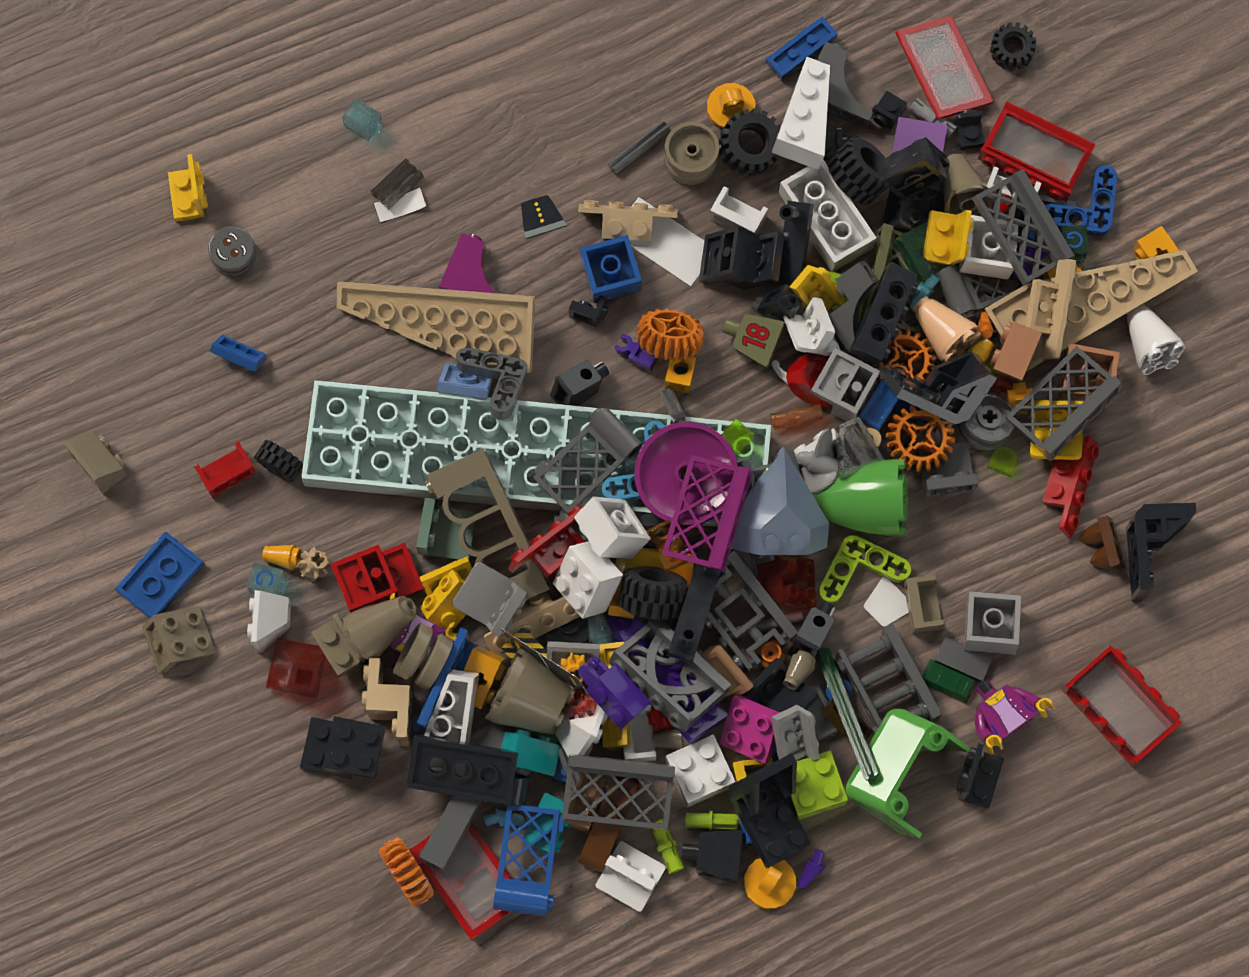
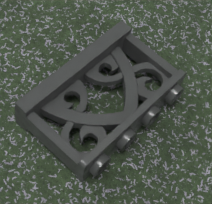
M650 619L648 624L613 652L609 664L611 666L617 664L651 701V706L661 711L675 728H679L685 733L715 704L726 697L731 684L697 652L692 664L672 657L669 659L663 658V652L666 655L668 654L674 631L662 620ZM647 637L652 641L649 649L639 645ZM631 652H639L645 655L646 658L642 656L634 657L633 660L639 662V666H636L627 655ZM655 662L666 666L677 664L682 668L680 681L683 687L658 683L655 673ZM687 675H689L693 679H690V684L687 681ZM708 692L711 696L701 704L697 695ZM687 697H691L694 703V710L689 713L677 704L679 702L683 703L686 709L688 705Z

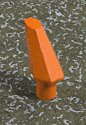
M983 309L979 313L978 327L982 336L988 339L992 336L994 330L988 315Z

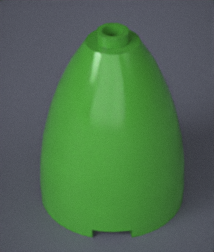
M905 459L880 460L846 468L841 474H838L837 479L831 485L818 493L812 494L826 519L833 523L870 534L886 536L907 535V525H903V521L907 520L908 477L906 474H902V469L906 468Z

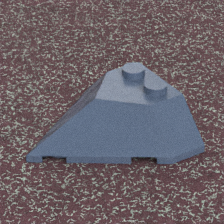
M782 447L777 453V458L770 467L766 468L747 494L731 549L757 555H809L827 548L829 522L786 449Z

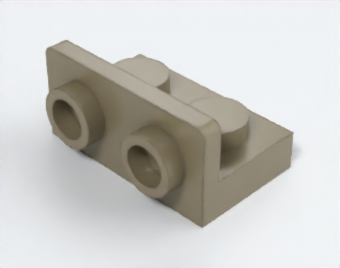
M336 613L332 616V620L317 628L311 634L337 676L341 677L365 662V659L350 646L348 639L351 638L348 630L344 632L343 629L345 617L340 619Z

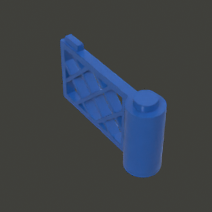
M507 805L493 910L547 916V911L552 912L554 896L550 895V885L557 832H563L564 819L560 816V810L524 805ZM512 810L524 811L530 820L517 829L511 822ZM528 812H533V813H538V814H536V815L532 818ZM542 814L554 815L552 827L543 833L535 820ZM533 823L541 835L528 844L520 834V831ZM510 825L515 830L511 835H509ZM552 831L551 841H549L546 835ZM518 834L526 847L513 855L507 848L508 841ZM544 837L550 848L549 853L540 859L531 847ZM529 849L537 859V862L527 870H524L516 858ZM507 852L511 856L508 861H506ZM548 858V863H547V868H546V866L543 864V861ZM512 861L523 872L515 879L503 878L505 867ZM540 864L546 871L545 883L533 882L527 873ZM526 876L529 881H522L520 879Z

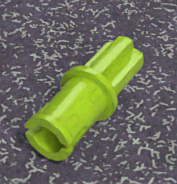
M710 811V813L686 812V829H709L710 832L713 829L736 830L738 828V815L713 813V811Z

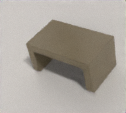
M936 575L907 578L903 584L912 634L943 630L945 626V621L941 620L935 586L937 581Z

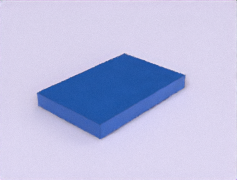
M165 531L118 584L115 591L148 618H151L153 615L163 613L205 563Z

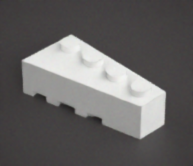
M806 57L772 149L774 154L817 170L825 154L830 65Z
M452 670L448 674L424 736L470 743L479 673ZM434 758L430 761V767L433 771L441 772L444 769V764L440 759ZM458 763L456 765V772L460 776H464L467 764Z

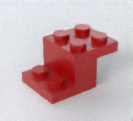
M405 542L381 551L378 544L331 563L350 613L373 603L378 604L388 601L392 593H395L394 598L400 596L408 598L425 591Z

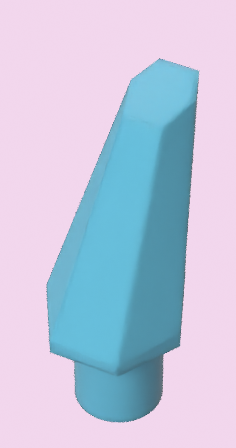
M931 274L925 282L921 281L910 303L912 309L919 300L925 296L929 297L934 292L933 287L939 281L937 276Z
M495 808L496 813L485 815L486 826L499 823L500 827L504 826L506 810ZM512 813L511 822L514 826L526 823L522 815Z

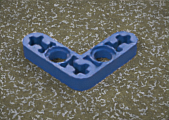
M1109 165L1100 166L1096 170L1092 183L1090 209L1059 204L1045 205L1048 212H1053L1054 222L1060 231H1075L1080 234L1103 236L1109 231L1113 220L1117 184L1116 170ZM1103 173H1106L1107 178H1110L1106 188H1101L1103 185V178L1101 177ZM1099 195L1106 196L1109 199V204L1106 206L1099 205L1096 202V197ZM1063 213H1065L1066 215L1064 217L1063 223H1061V216ZM1099 213H1104L1102 223L1105 225L1102 228H1098V224L1095 223L1099 218ZM1072 214L1079 215L1082 223L1076 226L1072 225L1069 221V216Z

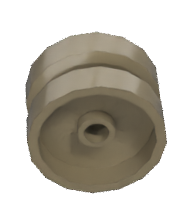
M698 122L681 123L673 128L667 136L665 143L664 162L666 170L673 179L687 185L701 184L711 178L716 171L719 157V142L712 129Z
M419 623L406 641L396 661L393 674L405 680L414 674V685L428 690L441 672L451 651L453 640L443 634L437 635L432 640L433 629Z

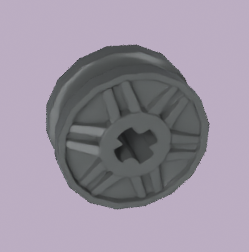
M987 393L970 419L959 423L961 436L969 445L976 449L984 451L998 449L1005 444L1014 429V426L1006 419V416L1013 408L1002 397Z

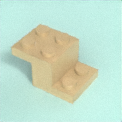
M369 658V666L364 665L363 679L366 681L367 691L362 693L364 712H367L369 718L373 720H392L394 739L398 740L399 746L410 747L413 694L410 685L383 684L384 669L380 658Z

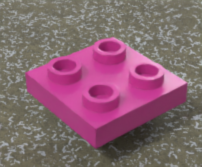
M739 695L733 696L720 745L764 764L768 763L775 744L771 717L780 712Z

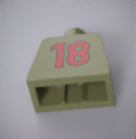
M744 314L741 323L727 319L723 333L735 337L732 345L733 348L763 366L770 368L786 324L780 320Z

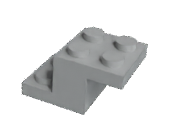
M834 348L814 384L811 394L832 404V415L848 423H853L861 430L872 428L857 417L879 385L877 379L880 371Z

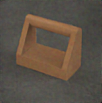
M711 645L700 655L731 684L726 697L723 699L724 702L732 700L733 696H740L754 686L721 645Z
M583 772L580 773L576 784L578 791L590 782ZM589 773V775H590L593 779L597 776V775H594V774ZM600 777L595 782L605 794L608 786L607 780ZM593 784L580 793L589 805L602 796ZM577 796L570 801L568 813L580 814L588 807ZM602 801L592 808L595 812L597 810L598 813ZM590 810L584 814L594 816ZM564 819V822L585 834H590L594 822Z

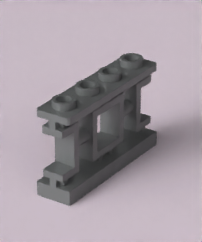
M735 551L731 552L724 575L718 579L715 589L723 600L720 605L713 609L720 618L716 620L709 611L705 625L709 629L714 627L719 633L716 639L724 649L730 647L735 654L732 659L741 670L746 668L750 671L761 662L754 653L755 649L772 636L780 645H783L795 636L798 631ZM729 564L752 593L748 594L743 587L734 594L728 591L723 582L733 575L727 568ZM742 595L756 613V616L736 630L722 612V609ZM761 605L782 630V635L775 628L763 635L757 628L755 623L765 616L759 609ZM730 630L734 637L737 638L747 630L755 641L754 644L745 650L751 657L749 661L726 632Z

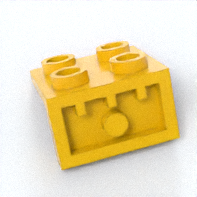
M192 154L187 155L189 169L168 172L175 222L204 218V209L208 208L206 193H204L203 185H205L203 171L201 170L200 162H195Z
M965 210L957 215L930 211L922 261L947 266L963 261L964 257L968 256L970 248L967 238L974 224V219L971 218L972 211Z

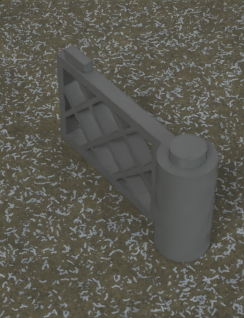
M1017 243L1016 251L1020 249V243ZM960 265L948 266L935 274L939 278L937 283L949 308L968 320L975 318L976 312L985 309L1014 292L1017 286H1024L1018 279L1009 277V279L998 278L993 288L981 283L983 278L981 275L979 280L976 281L968 278L967 273L959 272ZM1004 280L1013 284L1012 292L1005 293L998 290L1000 281ZM978 288L992 293L990 300L981 303L977 296Z
M607 407L603 409L597 408L589 416L590 423L548 463L544 460L533 470L536 474L533 479L567 514L573 508L580 505L618 467L635 455L643 444ZM588 433L596 440V450H581V440ZM578 444L577 450H572ZM599 444H600L605 450H599ZM566 454H577V467H562V458ZM581 454H595V468L580 467ZM599 454H610L616 460L609 468H598ZM548 471L559 472L558 485H547L541 478ZM562 472H577V485H562ZM580 472H595V481L591 485H580ZM598 472H604L600 477H598ZM552 489H558V495ZM562 489L576 490V499L569 506L561 499Z

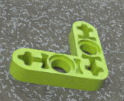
M850 535L842 542L820 586L819 598L821 601L830 604L837 603L841 599L857 565L895 583H903L910 576L911 565L907 560L859 536ZM855 542L858 544L857 549L863 552L865 547L869 548L864 560L860 558L862 556L861 552L856 550L853 553L848 552L849 547L847 544L852 545ZM879 553L882 555L883 563L877 566L871 564L869 561L870 554ZM888 558L892 560L891 566L897 568L899 565H902L903 571L906 574L901 573L899 576H896L895 569L888 567L887 571L883 570ZM843 563L847 565L849 573L846 576L837 575L834 569L837 564ZM831 576L838 582L834 591L838 595H832L828 598L824 588L829 589L833 583V580L829 579Z

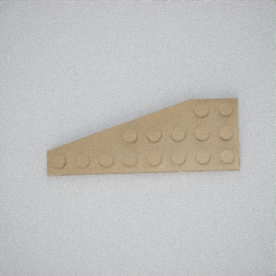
M1186 250L1076 273L1072 282V297L1068 306L1067 326L1064 330L1062 342L1063 350L1069 344L1077 343L1197 273L1198 270ZM1055 277L1043 281L1054 283ZM1032 282L1027 283L984 309L1000 337L1005 326L1011 327L1013 321L1025 326ZM1043 333L1040 336L1026 372L1046 361L1042 359L1045 334Z
M353 282L337 283L336 308L362 319H368L383 328L401 333L400 335L423 345L446 352L456 358V353L460 349L474 348L520 358L527 364V373L532 372L535 296ZM490 362L485 366L487 368H496L498 364Z

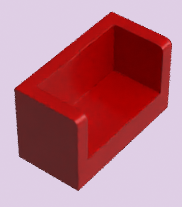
M239 441L235 443V450L202 469L199 464L194 466L211 498L256 473L254 466Z

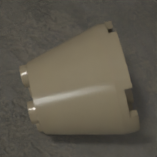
M519 648L511 661V666H509L505 676H503L488 710L490 712L487 713L485 719L500 725L553 735L556 728L560 726L565 715L563 711L571 702L575 691L533 655Z

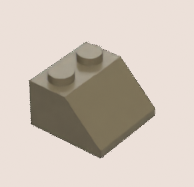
M93 431L63 442L71 456L102 494L127 476L123 469L126 464L118 454L112 456L107 450L111 446L102 435L97 437Z

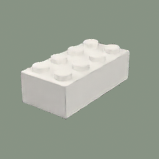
M822 160L818 170L808 166L780 182L779 194L786 205L787 200L814 204L809 239L831 272L838 270L874 248L876 236L851 199L834 182L829 172V167L824 160Z

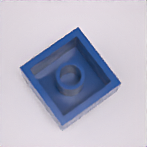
M628 235L580 248V260L593 304L599 302L601 296L609 300L642 290V279Z

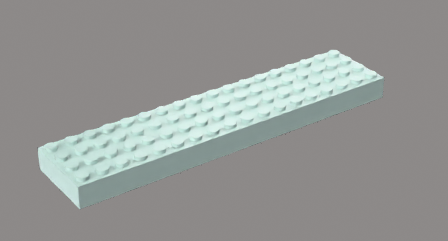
M315 380L302 481L304 486L443 500L444 496L437 498L436 494H430L425 481L429 480L427 474L485 447L513 507L561 511L559 504L533 479L536 475L533 470L544 460L548 463L590 423L589 416L597 408L518 400L512 416L505 420H498L491 416V398L489 397L485 399L458 394ZM502 400V405L499 409L505 406V401ZM609 409L643 443L642 446L645 443L644 429L649 422L659 421L665 426L674 424L670 415ZM685 417L684 421H679L700 423L720 433L731 446L737 463L750 459L751 467L768 464L771 425ZM652 428V431L649 435H653L655 432H657V429ZM589 433L581 440V450H596V440ZM578 444L572 450H577ZM599 444V450H605V449ZM641 448L608 478L635 474V464ZM566 454L562 458V467H577V454ZM581 454L580 467L595 468V454ZM599 454L598 468H609L616 460L610 454ZM548 471L541 479L547 485H558L559 472ZM562 472V485H577V472ZM580 472V485H591L595 481V472ZM598 472V477H600L604 472ZM485 476L455 490L450 497V501L497 504ZM760 476L754 478V479H755V483H756L757 480L760 478ZM634 481L631 484V488L634 492L638 493L636 483ZM623 482L624 487L618 489L611 484L606 492H611L612 496H616L618 490L625 489L624 495H627V482ZM603 483L579 506L583 507L592 497H603L601 494ZM552 489L558 495V489ZM562 489L561 499L567 506L576 499V490ZM642 499L627 501L637 518L644 514L652 513L645 506ZM722 513L717 516L719 521L721 519ZM715 518L702 524V526L718 527Z

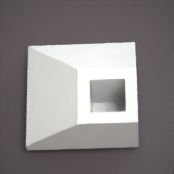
M255 590L254 598H250L249 613L252 614L253 622L248 624L247 638L250 639V643L256 651L262 653L290 629L291 601L289 597Z
M593 698L571 700L563 711L565 713L560 726L557 727L555 734L568 758L569 754L588 756L593 747L592 743L597 744L603 730L600 729V725L605 723L608 715Z

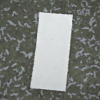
M420 188L374 203L380 222L426 207Z

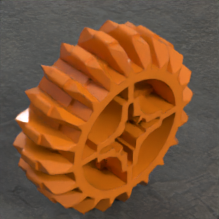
M667 308L662 311L656 309L655 312L648 311L647 315H642L639 325H637V343L641 346L642 350H647L648 355H655V358L661 357L665 361L672 359L674 362L677 359L685 361L686 358H693L694 355L699 354L705 338L704 326L700 324V320L694 319L693 315H686L685 311L678 312L676 309L672 311Z
M899 329L895 340H890L887 347L892 350L893 359L886 366L892 369L898 367L905 371L909 377L914 378L912 366L921 359L922 371L917 377L925 381L935 367L933 363L937 360L936 356L931 355L934 349L933 347H926L928 344L927 339L919 341V333L912 337L910 336V330H907L905 335H902ZM902 346L908 347L914 351H906L902 348ZM901 359L903 360V362L905 360L907 362V365H899L898 360ZM880 362L875 369L880 371L884 366L883 362ZM879 374V376H878V378H879V380L877 381L878 384H879V383L881 382V380L883 379V378L880 376V374Z
M915 405L910 406V414L905 408L901 409L902 417L899 415H894L893 417L897 424L889 423L888 428L893 432L887 433L886 438L894 441L887 443V448H896L890 456L894 458L899 455V459H905L908 462L906 466L908 471L911 469L912 464L916 465L915 470L917 473H920L921 465H924L926 472L931 471L930 463L934 467L939 468L941 464L938 459L946 462L948 457L945 453H952L953 448L947 444L955 443V438L948 436L954 433V428H945L950 424L949 421H942L941 417L921 408L920 411H917ZM913 420L928 421L923 427H917L913 423L910 425L908 422ZM935 427L941 436L940 448L934 445L935 442L930 435ZM901 429L906 431V435L911 441L906 450L900 441ZM927 431L924 439L925 443L923 441L921 443L917 442L914 446L916 434H924ZM920 449L933 453L927 457L912 455Z
M397 837L389 840L384 846L379 848L381 858L412 906L417 907L420 904H424L429 901V898L434 896L433 888L402 839Z

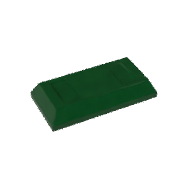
M932 659L929 660L922 675L927 686L966 704L977 682L976 679Z

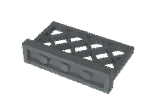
M1023 169L972 198L1023 285L1056 267L1058 260H1065L1074 256ZM1005 185L1012 195L1011 199L1001 196L1002 188ZM986 196L994 199V208H987L982 198ZM1000 202L1010 205L1009 215L999 212ZM1016 208L1021 210L1025 217L1024 221L1014 218ZM998 218L1007 221L1006 231L999 229L997 225ZM1013 224L1023 227L1022 237L1012 234ZM1028 230L1034 232L1037 237V243L1027 239ZM1010 240L1020 243L1019 253L1011 249ZM1026 245L1036 249L1034 259L1024 255ZM1041 251L1047 254L1052 263L1047 264L1040 261ZM1023 261L1033 265L1030 276H1027L1023 269Z
M1076 346L1006 416V419L1035 444L1047 459L1052 461L1122 391V382L1115 376L1112 377ZM1076 356H1079L1085 362V370H1070V362ZM1099 374L1105 379L1100 386L1088 387V375ZM1070 375H1085L1086 387H1070ZM1056 376H1067V387L1052 388V380ZM1070 392H1086V400L1082 404H1071ZM1039 393H1049V405L1034 406V397ZM1052 393H1067L1068 405H1052ZM1050 410V422L1035 423L1034 411ZM1053 410H1068V418L1064 422H1053ZM1020 411H1031L1032 423H1020L1014 417ZM1050 427V436L1042 443L1035 436V428Z
M569 754L562 819L668 830L675 766ZM573 771L585 773L590 780L579 791L572 784ZM589 773L599 774V775H597V776L593 779V778L589 775ZM603 775H610L617 784L604 794L595 781ZM615 776H620V777H625V778L622 779V780L619 782ZM629 778H637L643 786L633 796H630L622 786ZM641 779H647L651 781L645 785V783ZM655 781L667 782L666 793L657 799L648 787ZM593 784L602 796L589 805L580 793ZM571 787H572V789H573L576 793H575L573 796L570 797V791H571ZM620 787L629 799L616 808L607 796ZM646 789L655 802L642 811L633 799ZM577 796L588 807L580 814L568 813L569 802ZM605 798L614 811L606 817H599L592 808ZM664 798H666L665 808L660 803ZM629 802H632L640 812L633 820H625L619 812ZM657 804L664 812L663 824L653 823L645 815ZM590 810L594 816L584 814ZM617 813V815H618L621 819H616V818H611V817H612L614 814ZM643 816L647 822L637 820Z

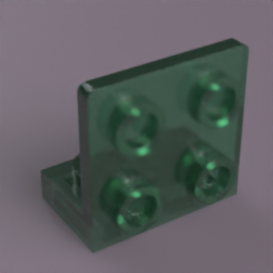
M928 222L893 240L908 270L918 275L915 281L916 284L932 277L931 274L935 275L940 270L948 267L947 265L928 262L926 258H922Z

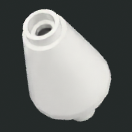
M1144 304L1126 313L1136 363L1142 373L1149 375L1164 367L1165 369L1175 367L1179 363L1177 358L1180 357L1185 349L1183 341Z

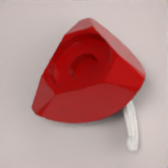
M807 353L796 360L789 367L787 373L779 367L780 364L777 360L772 362L775 372L799 399L816 406H833L811 394V390L826 365L829 356Z

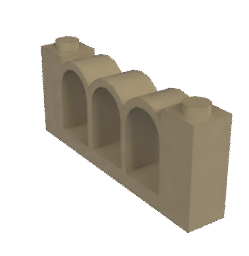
M485 447L427 474L429 480L425 481L430 494H436L437 498L444 496L442 504L444 513L453 522L462 524L458 534L459 544L466 553L478 557L475 564L482 562L487 555L515 542L518 548H522L524 551L531 546ZM485 476L497 504L470 517L465 518L456 515L450 506V497L453 492ZM497 510H501L513 537L484 550H477L471 547L465 537L468 525ZM531 559L526 562L527 570L510 577L511 580L517 582L527 592L525 595L526 600L549 590L551 587L546 576Z

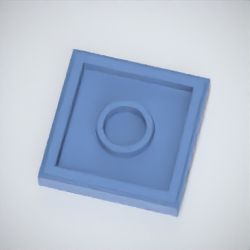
M445 363L438 381L437 391L487 399L494 379L464 373L457 368L456 364Z

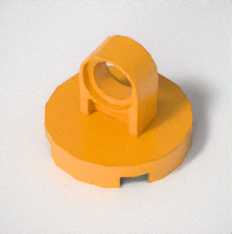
M725 83L716 87L710 93L707 101V115L714 126L716 124L720 128H724L729 119L736 113L740 114L745 109H748V112L756 109L752 93L746 87L736 83Z
M759 858L746 871L744 889L748 899L754 905L763 909H776L784 906L792 898L796 889V876L792 867L785 860L766 869L761 858Z

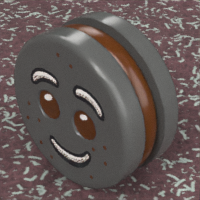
M236 226L221 228L213 234L209 241L208 253L211 262L222 274L228 276L241 275L253 266L256 259V248L251 235L244 229Z

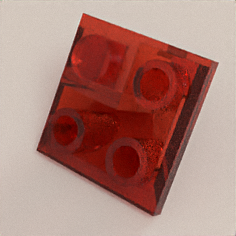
M774 555L775 560L757 565L759 583L778 604L811 610L812 607L817 608L813 559L794 555Z
M277 638L266 688L317 698L326 656L318 645Z

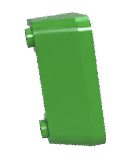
M892 709L886 714L868 745L879 776L874 781H866L859 764H857L846 784V794L850 800L897 833L920 838L922 833L903 820L908 811V800L902 793L897 791L922 746L929 751H939L945 747L948 750L969 752L971 748L943 727L904 709Z

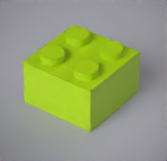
M831 750L819 754V758L816 760L809 757L797 761L796 793L789 796L788 799L798 820L844 806L848 801Z

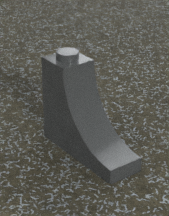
M826 42L817 61L830 65L827 113L867 130L871 123L873 112L857 102L849 91L845 80L844 66L849 51L837 43L831 44Z

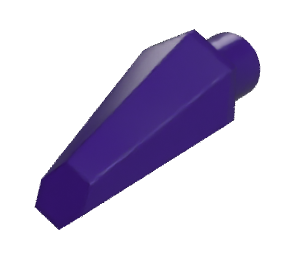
M814 850L812 861H807L797 887H808L826 868V865L822 863L824 851Z

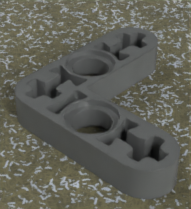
M474 348L460 349L456 353V366L460 371L498 380L490 400L491 416L498 420L510 418L527 378L526 362L520 358ZM490 362L498 364L496 368H487L485 365ZM505 386H512L515 388V390L512 392H506L502 388ZM502 400L505 401V406L499 409L502 405Z

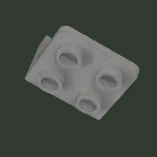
M478 562L469 573L452 604L456 609L485 624L490 632L500 637L503 632L501 628L507 631L512 624V616L517 609L520 610L524 605L527 592L517 582Z

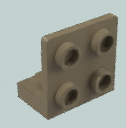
M199 606L153 615L142 626L158 674L168 672L178 662L210 656L215 653Z

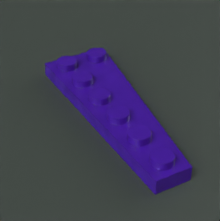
M608 615L605 619L606 625L618 642H627L645 626L635 615L634 619ZM647 637L639 645L649 649L652 641ZM639 652L629 653L628 657L636 666H639V662L633 660L634 657L642 656L646 658L645 655ZM663 652V658L669 659L670 657ZM655 662V673L658 683L683 687L680 681L682 668L677 664L666 666ZM689 675L686 676L687 681L690 684V679H693ZM708 692L697 695L701 704L710 697ZM687 697L688 705L686 709L683 703H677L687 713L694 710V703L691 697ZM717 703L685 733L680 729L679 731L685 740L691 744L724 722L728 714Z

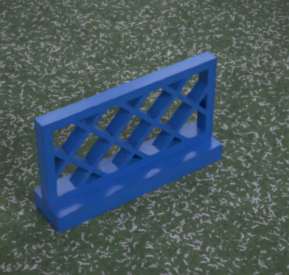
M460 628L449 656L432 684L412 727L413 731L425 735L429 720L435 710L448 674L452 670L464 671L472 649L479 646L470 642L468 630Z

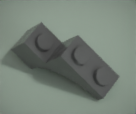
M865 261L857 263L835 279L838 283L836 286L837 290L844 298H848L849 301L832 312L829 318L835 329L834 336H838L842 341L841 347L846 354H848L859 329V313L862 303L868 292L879 282Z

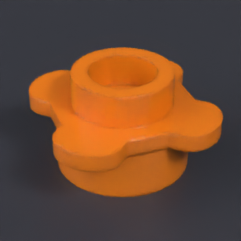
M772 639L756 649V653L762 659L761 665L764 668H767L775 658L783 662L785 661L786 656L782 653L780 644L776 639ZM773 652V655L769 656L768 653Z

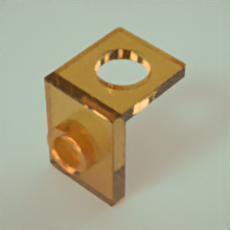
M670 520L646 531L658 549L666 572L688 563L662 555L668 535L657 537L656 534L664 529L669 530ZM681 537L673 541L670 551L676 553L686 550Z

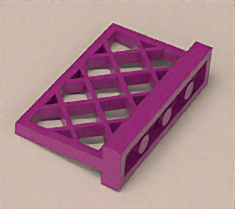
M691 455L662 555L725 572L753 472L749 468L737 467ZM696 462L705 464L710 472L699 480L693 474ZM710 466L716 467V468H718V469H716L715 471H713ZM724 470L734 472L732 481L723 487L715 476ZM713 477L719 489L706 496L699 484ZM697 486L703 498L689 505L686 499L687 491ZM729 488L728 495H726L724 491ZM722 493L726 500L725 505L714 512L708 500ZM684 502H685V504H686L687 507L682 510L683 505H684ZM706 502L712 514L698 521L692 509ZM690 511L696 523L682 530L678 523L679 518ZM722 513L721 519L719 521L717 516ZM715 518L718 524L717 532L707 537L701 525ZM698 527L705 539L691 546L685 534ZM678 528L680 532L675 535L676 529ZM682 536L688 549L681 553L670 551L673 541ZM715 538L714 543H713V546H712L710 540H712V539ZM705 543L711 549L708 561L698 559L694 552L696 548ZM691 552L693 557L687 556L686 554Z

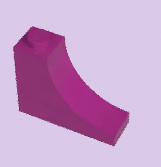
M461 233L440 282L439 289L496 293L490 287L483 274L482 262L486 249L485 242L479 236Z

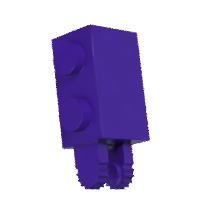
M593 656L588 660V664H583L578 669L580 677L589 686L586 692L620 730L651 703L617 664L609 669L599 657Z

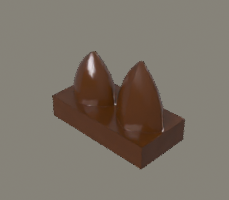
M1107 515L1097 518L1098 522L1090 525L1079 537V541L1087 544H1104V547L1094 553L1090 563L1099 568H1113L1115 570L1125 568L1113 519Z

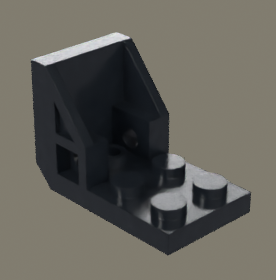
M971 351L935 366L925 381L917 376H914V378L909 377L905 371L898 367L892 369L884 365L879 372L897 398L954 424L970 419L997 379L980 356ZM941 383H944L940 390H938L937 386Z
M1196 503L1144 504L1127 524L1126 538L1131 602L1142 601L1151 588L1154 587V574L1149 571V562H1152V551H1159L1190 522L1196 514Z
M792 753L728 786L729 799L766 869L811 845L787 797L796 793L797 761Z

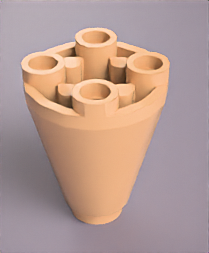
M927 296L919 300L913 308V311L916 313V319L943 363L963 355L970 344L974 345L982 337V334L979 332L980 328L974 322L938 301L929 299Z

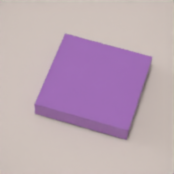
M898 117L892 153L902 150L914 141L924 137L928 138L943 152L947 125Z

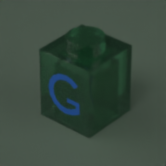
M1062 225L1060 232L1074 254L1069 259L1076 260V265L1084 262L1088 255L1087 226Z

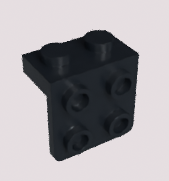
M775 658L752 682L754 686L749 691L741 694L744 698L777 712H783L795 705L807 710L819 698L817 691L805 683H802L795 691L788 689L783 684L788 668L778 658Z

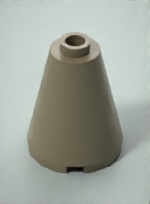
M949 155L950 165L944 168L947 179L943 181L945 213L957 215L965 210L972 211L971 215L982 217L972 198L989 188L964 155ZM985 196L982 200L986 207L991 209L994 200Z
M400 596L351 612L345 617L343 622L344 632L348 630L351 637L348 639L350 646L365 659L371 657L378 658L415 619L416 606L411 599Z

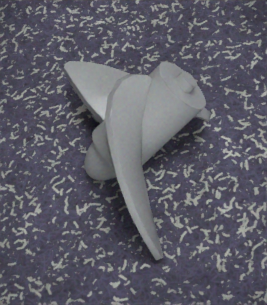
M825 429L821 433L815 451H802L796 456L798 462L804 466L799 471L800 475L812 494L827 488L837 479L838 474H841L844 470V462L835 459L833 436L830 429Z

